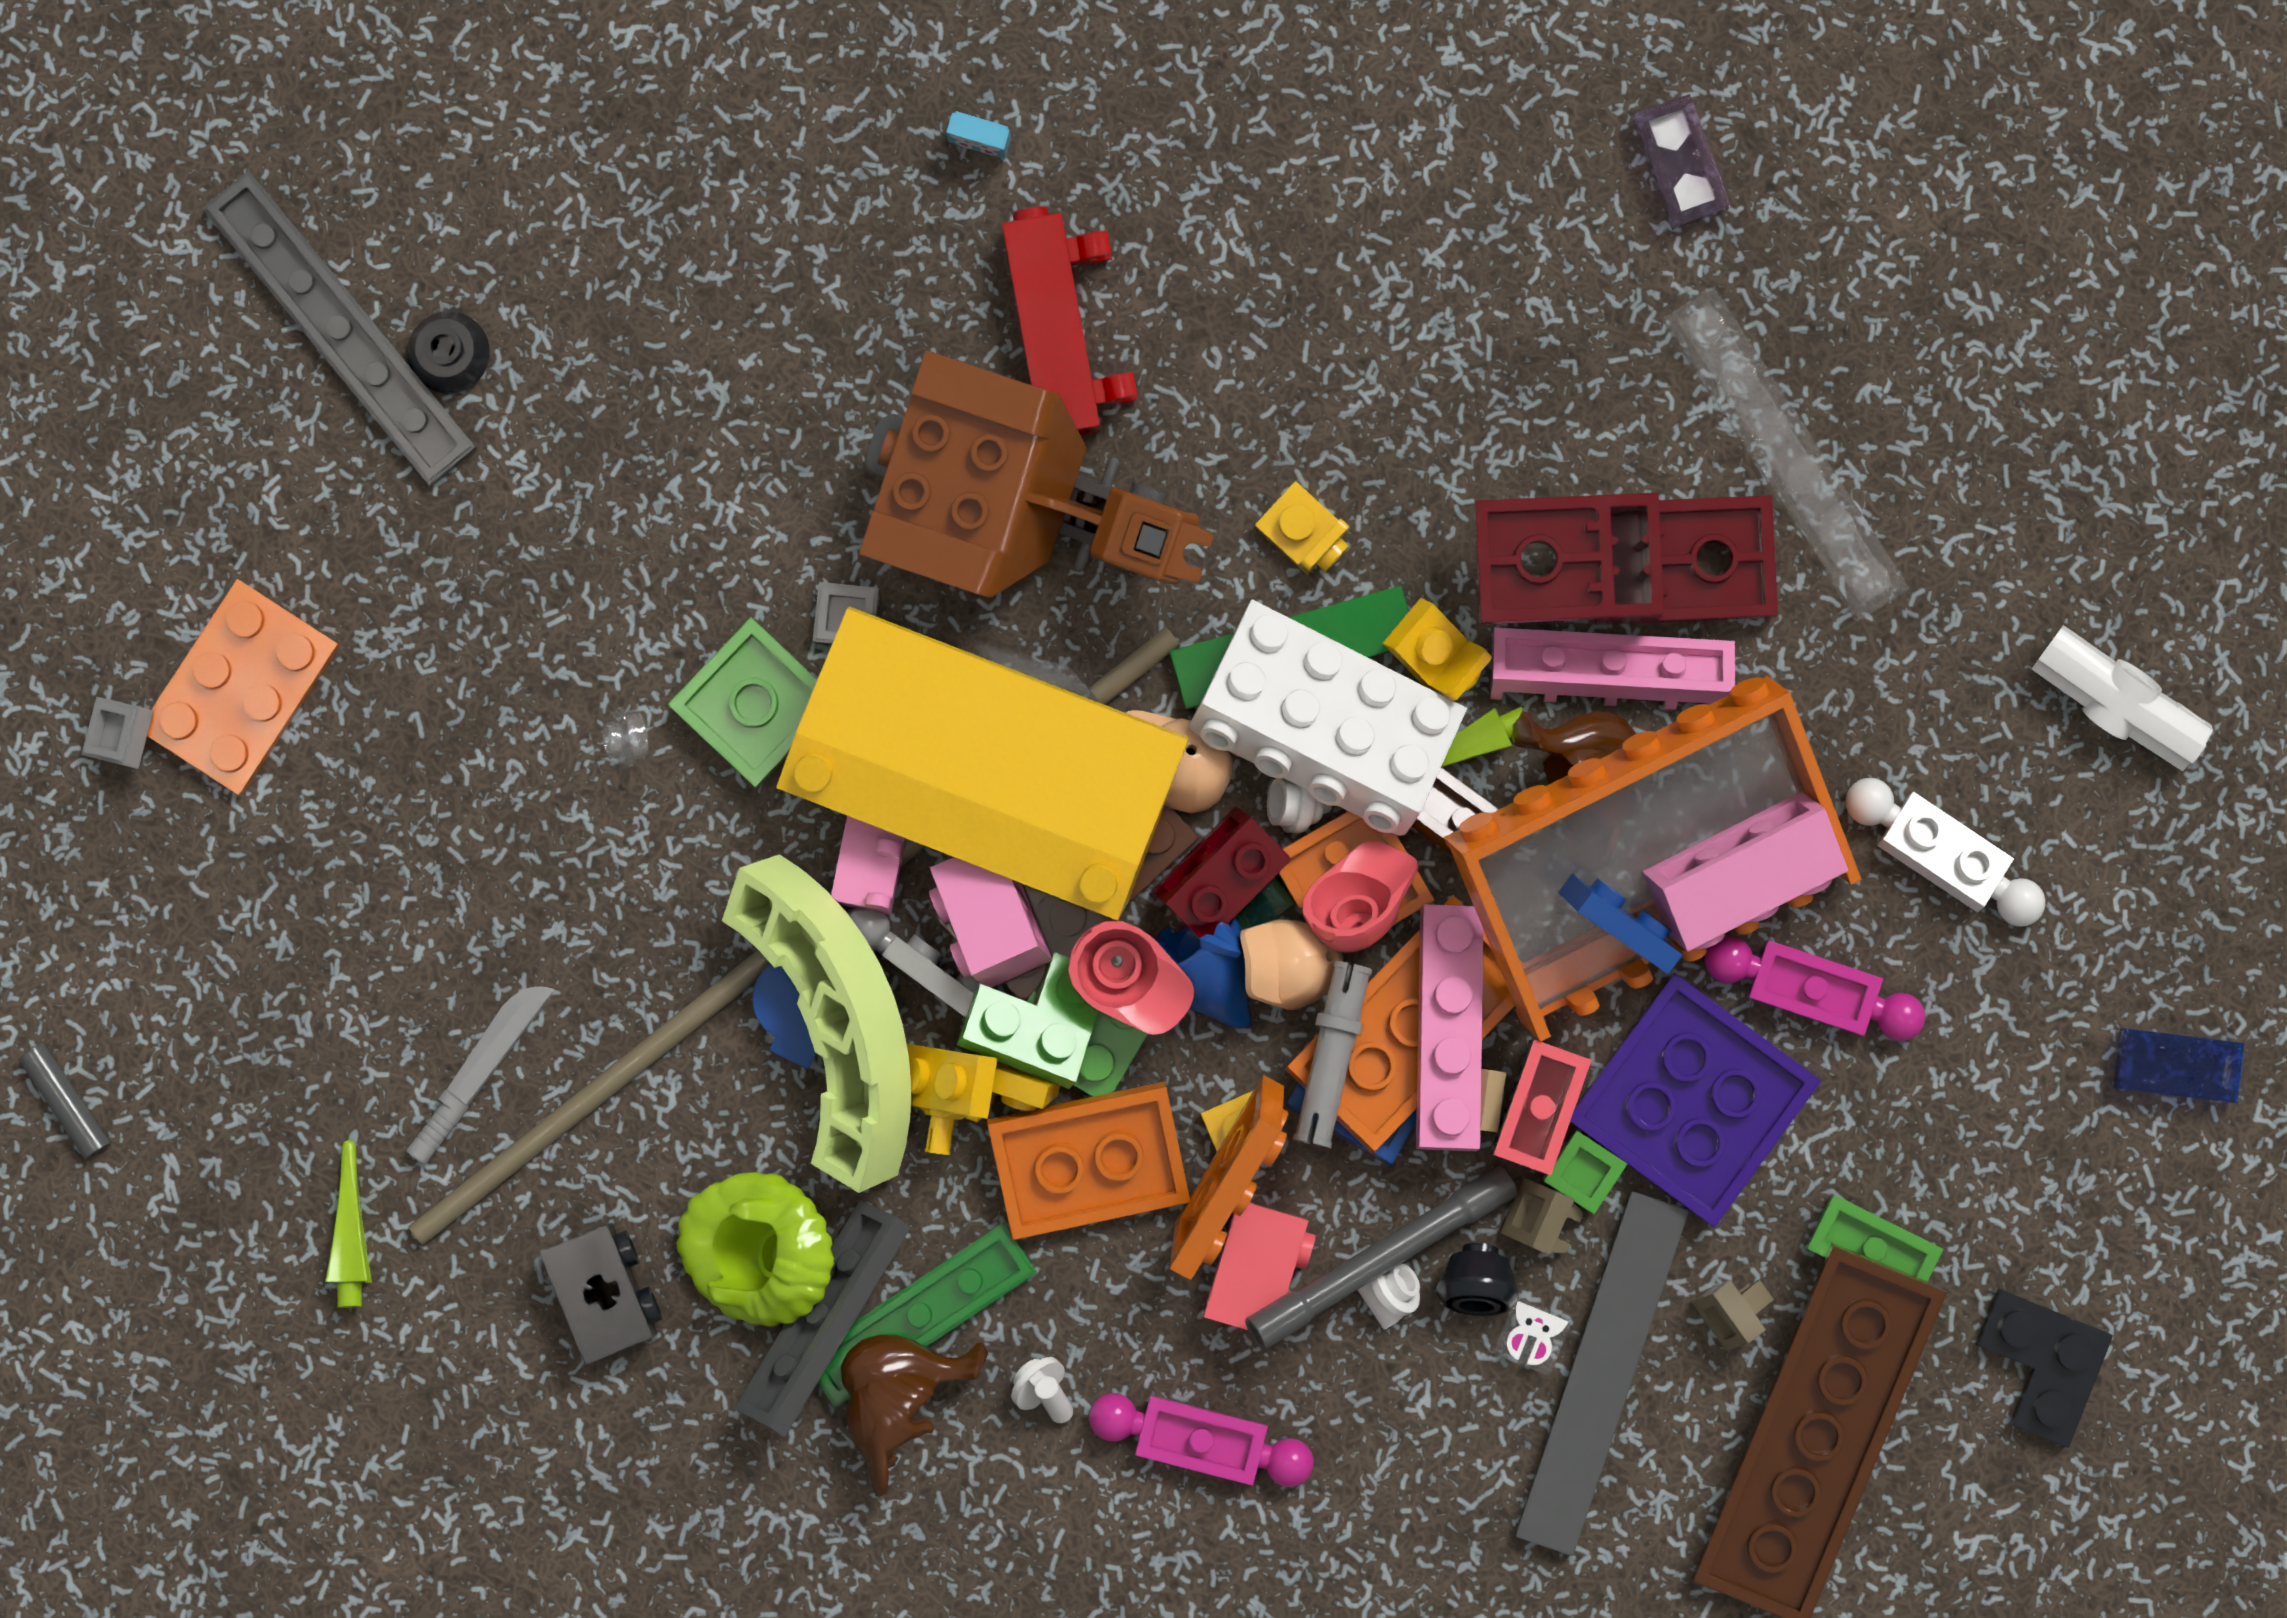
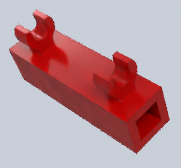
M1044 206L1016 211L1012 214L1014 221L1002 223L1031 385L1060 395L1080 435L1100 432V422L1097 407L1137 401L1138 396L1133 372L1116 374L1092 380L1071 266L1112 260L1108 231H1097L1066 239L1062 213L1049 214L1048 207Z

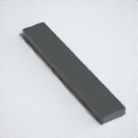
M249 170L202 208L429 486L434 485L477 450L476 446L414 373L408 363Z
M1630 1191L1514 1534L1515 1537L1570 1556L1574 1555L1689 1210Z

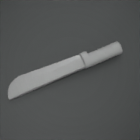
M539 986L530 987L516 993L501 1007L447 1090L445 1089L438 1098L442 1104L407 1148V1153L423 1165L430 1160L435 1150L439 1148L440 1144L449 1135V1132L452 1131L468 1110L469 1104L545 1006L555 989Z

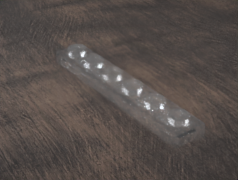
M1711 287L1662 319L1664 326L1855 620L1859 622L1909 590L1910 587L1715 287Z

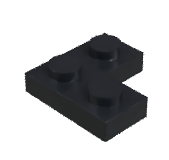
M1997 1289L1976 1345L2031 1367L2010 1424L2069 1448L2113 1335Z

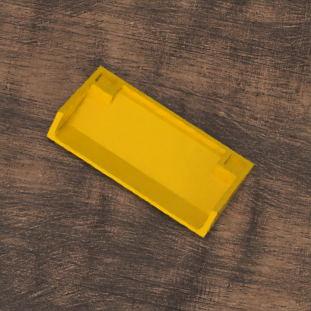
M849 606L846 609L796 730L776 788L1118 921L1129 902L1189 737Z

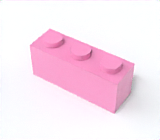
M1801 791L1643 870L1642 874L1661 921L1672 930L1669 936L1688 952L1692 949H1704L1717 944L1724 938L1726 932L1746 922H1758L1771 917L1777 912L1780 905L1800 895H1812L1826 889L1832 883V879L1849 870L1825 808Z

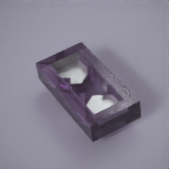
M1688 94L1634 113L1631 119L1671 229L1674 230L1729 210L1731 205L1691 95Z

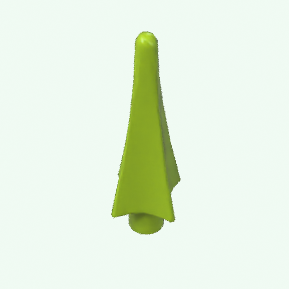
M1522 707L1501 716L1493 708L1456 733L1441 768L1513 747L1510 740L1513 724L1520 717L1523 711Z
M351 1140L344 1141L342 1145L338 1207L325 1282L337 1284L338 1308L362 1307V1283H372L360 1207L356 1145Z

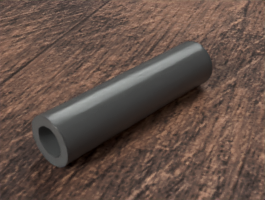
M45 1043L35 1046L18 1059L85 1160L111 1144Z

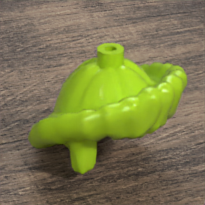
M738 1173L725 1179L723 1182H715L688 1201L687 1210L682 1214L678 1223L680 1235L676 1241L677 1251L682 1258L685 1272L692 1277L698 1292L714 1306L720 1308L724 1315L734 1320H744L751 1325L777 1326L780 1323L791 1324L796 1322L800 1316H807L812 1311L813 1306L822 1301L825 1296V1288L830 1283L831 1269L834 1265V1256L831 1251L832 1237L826 1232L824 1217L817 1213L815 1204L804 1195L800 1188L789 1184L785 1178L775 1173Z

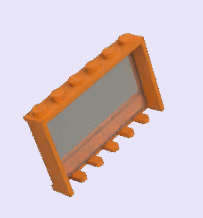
M1768 676L1764 678L1754 677L1741 681L1731 689L1730 695L1709 705L1700 704L1689 707L1677 716L1675 722L1655 732L1645 731L1635 734L1624 741L1621 749L1601 759L1591 758L1581 761L1569 769L1567 776L1547 786L1537 785L1527 788L1514 797L1513 803L1493 813L1475 814L1465 819L1459 825V830L1444 837L1514 1001L1518 1018L1540 1042L1551 1037L1543 1016L1565 1005H1568L1580 1016L1588 1015L1596 1011L1600 1006L1593 991L1619 978H1622L1631 988L1644 987L1653 980L1649 966H1647L1650 961L1580 914L1558 894L1572 873L1590 886L1597 877L1627 898L1622 906L1624 910L1637 917L1641 910L1644 909L1661 921L1642 874L1643 870L1803 791L1824 807L1849 870L1840 875V877L1850 885L1862 880L1793 698L1787 689ZM1800 895L1786 903L1794 908L1802 907L1813 900V895ZM1746 922L1733 930L1738 934H1748L1758 929L1760 922ZM1670 936L1666 938L1668 942L1683 954L1681 958L1685 961L1698 960L1707 952L1706 948L1692 949L1687 952Z

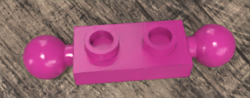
M1725 935L1720 942L1707 948L1704 959L1709 974L1722 983H1735L1743 978L1751 979L1752 983L1747 995L1749 999L1859 1036H1865L1870 1020L1876 1021L1882 1033L1896 1041L1910 1040L1916 1037L1924 1027L1925 1010L1920 1001L1914 996L1906 993H1895L1885 999L1878 997L1883 978L1770 940L1765 941L1760 957L1752 954L1749 945L1743 939L1733 935Z
M1109 1393L1099 1397L1093 1403L1089 1412L1090 1426L1093 1432L1103 1440L1117 1442L1127 1438L1129 1435L1139 1436L1135 1455L1252 1486L1258 1467L1266 1469L1270 1478L1284 1487L1301 1485L1310 1477L1313 1471L1314 1458L1311 1450L1305 1443L1297 1439L1287 1438L1276 1442L1274 1445L1264 1444L1268 1425L1153 1395L1149 1397L1146 1413L1136 1411L1132 1401L1118 1393Z

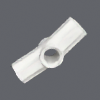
M2064 625L2032 667L2034 672L2083 705L2082 710L2086 716L2106 732L2123 740H2126L2129 736L2181 771H2184L2187 766L2195 762L2204 750L2208 738L2213 732L2210 723L2194 714L2179 702L2177 703L2163 694L2161 687L2146 673L2124 660L2118 659L2115 662Z

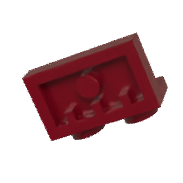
M1235 806L1151 892L1199 938L1205 934L1214 935L1217 924L1219 922L1228 924L1289 863L1290 857L1251 816Z

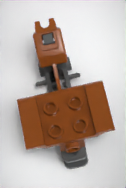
M925 350L905 416L899 414L887 415L876 425L867 452L866 463L872 472L883 476L884 480L859 555L972 593L993 597L1048 563L1059 533L1081 541L1073 564V568L1077 572L1084 570L1089 554H1091L1093 557L1113 566L1171 585L1178 584L1180 579L1199 582L1203 569L1187 563L1184 559L1183 551L1191 543H1199L1203 546L1211 547L1215 534L1198 526L1200 519L1197 514L1165 504L1164 501L1167 493L1136 482H1132L1130 491L1113 487L1112 485L1119 467V460L1116 457H1111L1108 460L1101 482L1078 475L1087 447L1060 395L1003 376L992 370L988 371L980 366H973ZM1079 490L1085 491L1084 501L1092 503L1094 495L1106 499L1103 511L1076 502ZM1071 515L1077 517L1075 524L1069 523ZM1085 521L1097 524L1096 532L1083 528Z

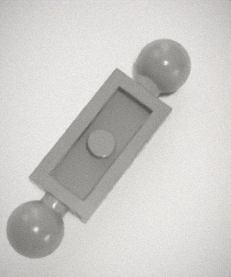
M858 907L848 911V915L866 938L872 951L876 950L884 958L966 1017L974 991L980 985L971 975L964 977L961 973L956 979L937 966V963L943 957L940 952L915 934L908 943L897 937L890 931V923L886 914Z

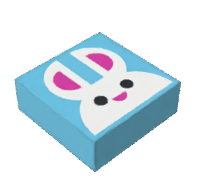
M956 111V113H952L946 131L949 143L1006 159L1011 142L1008 126Z

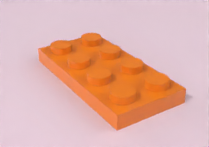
M1454 895L1444 904L1464 906ZM1420 929L1367 984L1360 1022L1364 1024L1361 1036H1356L1336 1120L1371 1154L1417 1108ZM1485 932L1483 936L1482 1039L1515 1006ZM1318 1035L1285 1068L1305 1090Z

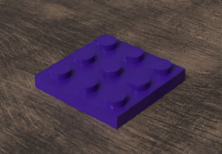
M1672 973L1578 1101L1570 1123L1715 1228L1822 1080L1676 973Z

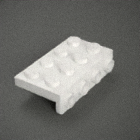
M1252 599L1238 624L1201 704L1189 724V728L1192 732L1199 735L1210 747L1221 751H1230L1254 763L1262 773L1270 777L1284 778L1303 787L1319 802L1326 805L1339 806L1363 818L1367 825L1377 831L1405 835L1422 811L1467 708Z

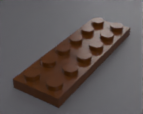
M1831 1243L1692 1576L1694 1582L1782 1618H1811L1947 1294L1945 1288Z

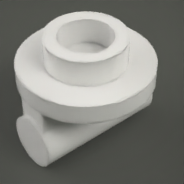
M1403 1263L1358 1289V1292L1384 1330L1415 1311L1420 1302L1419 1280L1414 1271Z
M1046 1357L1041 1360L1033 1359L1024 1364L1014 1377V1387L1011 1394L1012 1401L1022 1410L1036 1408L1042 1403L1054 1422L1065 1423L1070 1420L1073 1415V1407L1059 1385L1064 1377V1366L1054 1357Z

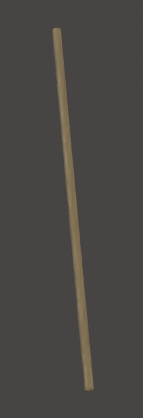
M1167 627L1163 628L1081 693L1080 696L1106 705L1167 657L1170 651L1181 646ZM906 839L901 867L927 846ZM841 906L845 911H846L848 908H850V907ZM759 950L755 951L408 1227L415 1238L422 1245L426 1244L753 985L763 970L771 963Z

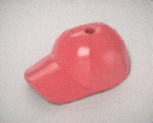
M1366 841L1361 843L1311 885L1303 899V915L1307 924L1317 938L1334 951L1353 953L1370 947L1379 941L1394 925L1398 917L1400 902L1419 868L1416 858L1382 842Z
M1120 920L1100 922L1082 934L1071 952L1068 971L1072 986L1081 997L1095 1009L1147 1034L1156 1035L1169 1031L1179 1023L1191 1006L1194 998V986L1190 978L1153 937L1134 925ZM1114 956L1122 958V962L1119 965H1114L1111 962Z

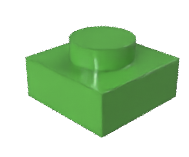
M1575 1130L1558 1155L1552 1174H1546L1542 1181L1561 1194L1574 1199L1576 1204L1595 1215L1627 1166V1163Z

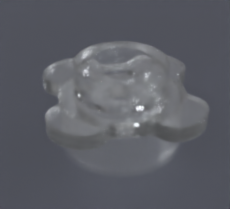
M623 707L616 708V711H610V722L604 723L602 726L604 747L608 758H617L619 769L624 770L627 767L633 766L634 761L648 758L646 727L640 712L625 713Z

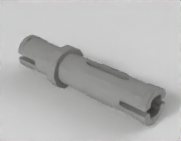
M1334 961L1333 963L1334 969L1324 1012L1317 1014L1315 1025L1320 1027L1296 1133H1294L1292 1139L1311 1144L1316 1120L1319 1116L1313 1144L1324 1148H1331L1332 1146L1331 1139L1356 1036H1361L1364 1024L1360 1022L1361 1010L1369 976L1372 973V969L1354 964L1349 989L1346 993L1352 966L1342 961Z

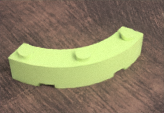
M780 854L740 867L722 922L739 932L753 944L774 968L782 966L800 994L797 1005L808 1028L814 1051L822 1056L824 1061L827 1091L821 1093L820 1124L811 1164L860 1193L898 1176L909 1130L911 1113L909 1054L902 1020L893 992L878 959L848 913L826 889L804 870Z

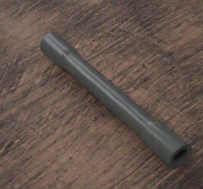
M1497 1165L1456 1190L1449 1199L1301 1289L1288 1292L1247 1317L1245 1324L1250 1335L1262 1350H1266L1307 1325L1317 1314L1463 1225L1476 1222L1517 1197V1189L1513 1180L1503 1167Z

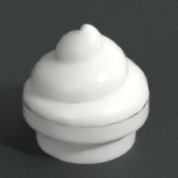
M1284 778L1274 779L1268 792V819L1272 825L1281 826L1286 833L1300 834L1308 830L1310 825L1318 823L1323 814L1329 813L1332 809L1331 805H1326L1316 800L1308 790Z

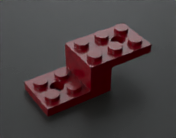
M1659 493L1476 500L1474 502L1480 624L1595 619V625L1774 618L1778 616L1772 495L1659 500ZM1715 542L1727 549L1730 555V565L1724 574L1713 576L1701 570L1697 563V553L1702 545ZM1542 543L1552 549L1555 554L1556 564L1550 574L1537 577L1526 572L1521 563V555L1528 545Z

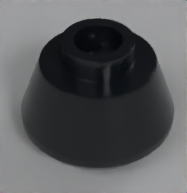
M439 312L425 318L415 328L408 343V361L411 369L426 387L441 393H457L470 388L480 380L489 363L490 347L484 330L475 320L459 312ZM439 340L437 350H434V344Z
M1485 1243L1465 1244L1462 1246L1461 1252L1451 1255L1436 1285V1294L1443 1305L1451 1311L1466 1315L1493 1316L1503 1314L1519 1298V1291L1509 1260L1498 1254L1497 1247Z

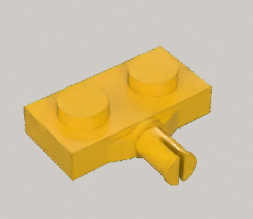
M907 1044L911 1076V1106L919 1107L925 1114L931 1115L924 1151L950 1155L955 1119L960 1120L967 1116L988 1119L998 1058Z

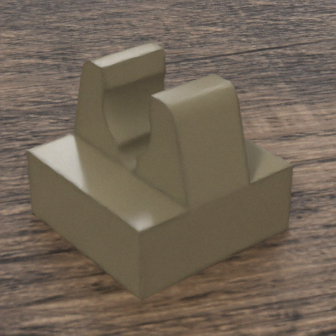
M1524 1178L1500 1233L1548 1255H1551L1552 1252L1566 1253L1570 1244L1559 1239V1234L1566 1218L1580 1222L1583 1212L1573 1203L1574 1199Z
M1760 1279L1751 1285H1745L1740 1290H1737L1732 1281L1729 1280L1708 1289L1693 1300L1692 1304L1727 1352L1749 1344L1766 1330L1756 1314L1774 1299Z

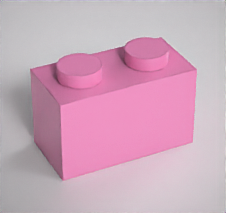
M955 857L930 867L937 886L929 890L930 898L940 920L944 924L949 921L952 924L958 941L951 943L950 949L955 963L964 977L971 975L980 984L992 988L1053 961L1022 883Z

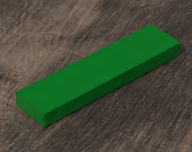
M1397 586L1288 618L1367 658L1390 652L1382 643L1407 615L1409 610L1402 586ZM1234 633L1170 651L1186 710L1199 707Z
M1003 1222L853 1323L836 1351L834 1359L827 1366L818 1381L834 1407L850 1398L842 1384L841 1364L847 1352L862 1339L876 1335H898L912 1339L927 1347L1037 1273L1017 1241L1012 1239L1011 1232Z

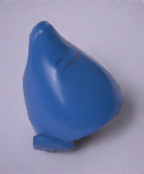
M1234 917L1228 924L1219 922L1214 935L1205 934L1201 938L1188 926L1174 935L1170 927L1162 930L1158 934L1156 941L1185 972L1194 986V998L1189 1009L1209 1016L1230 1028L1242 1029L1248 1027L1251 1024V1012L1245 989V959L1240 940L1242 928L1237 919Z

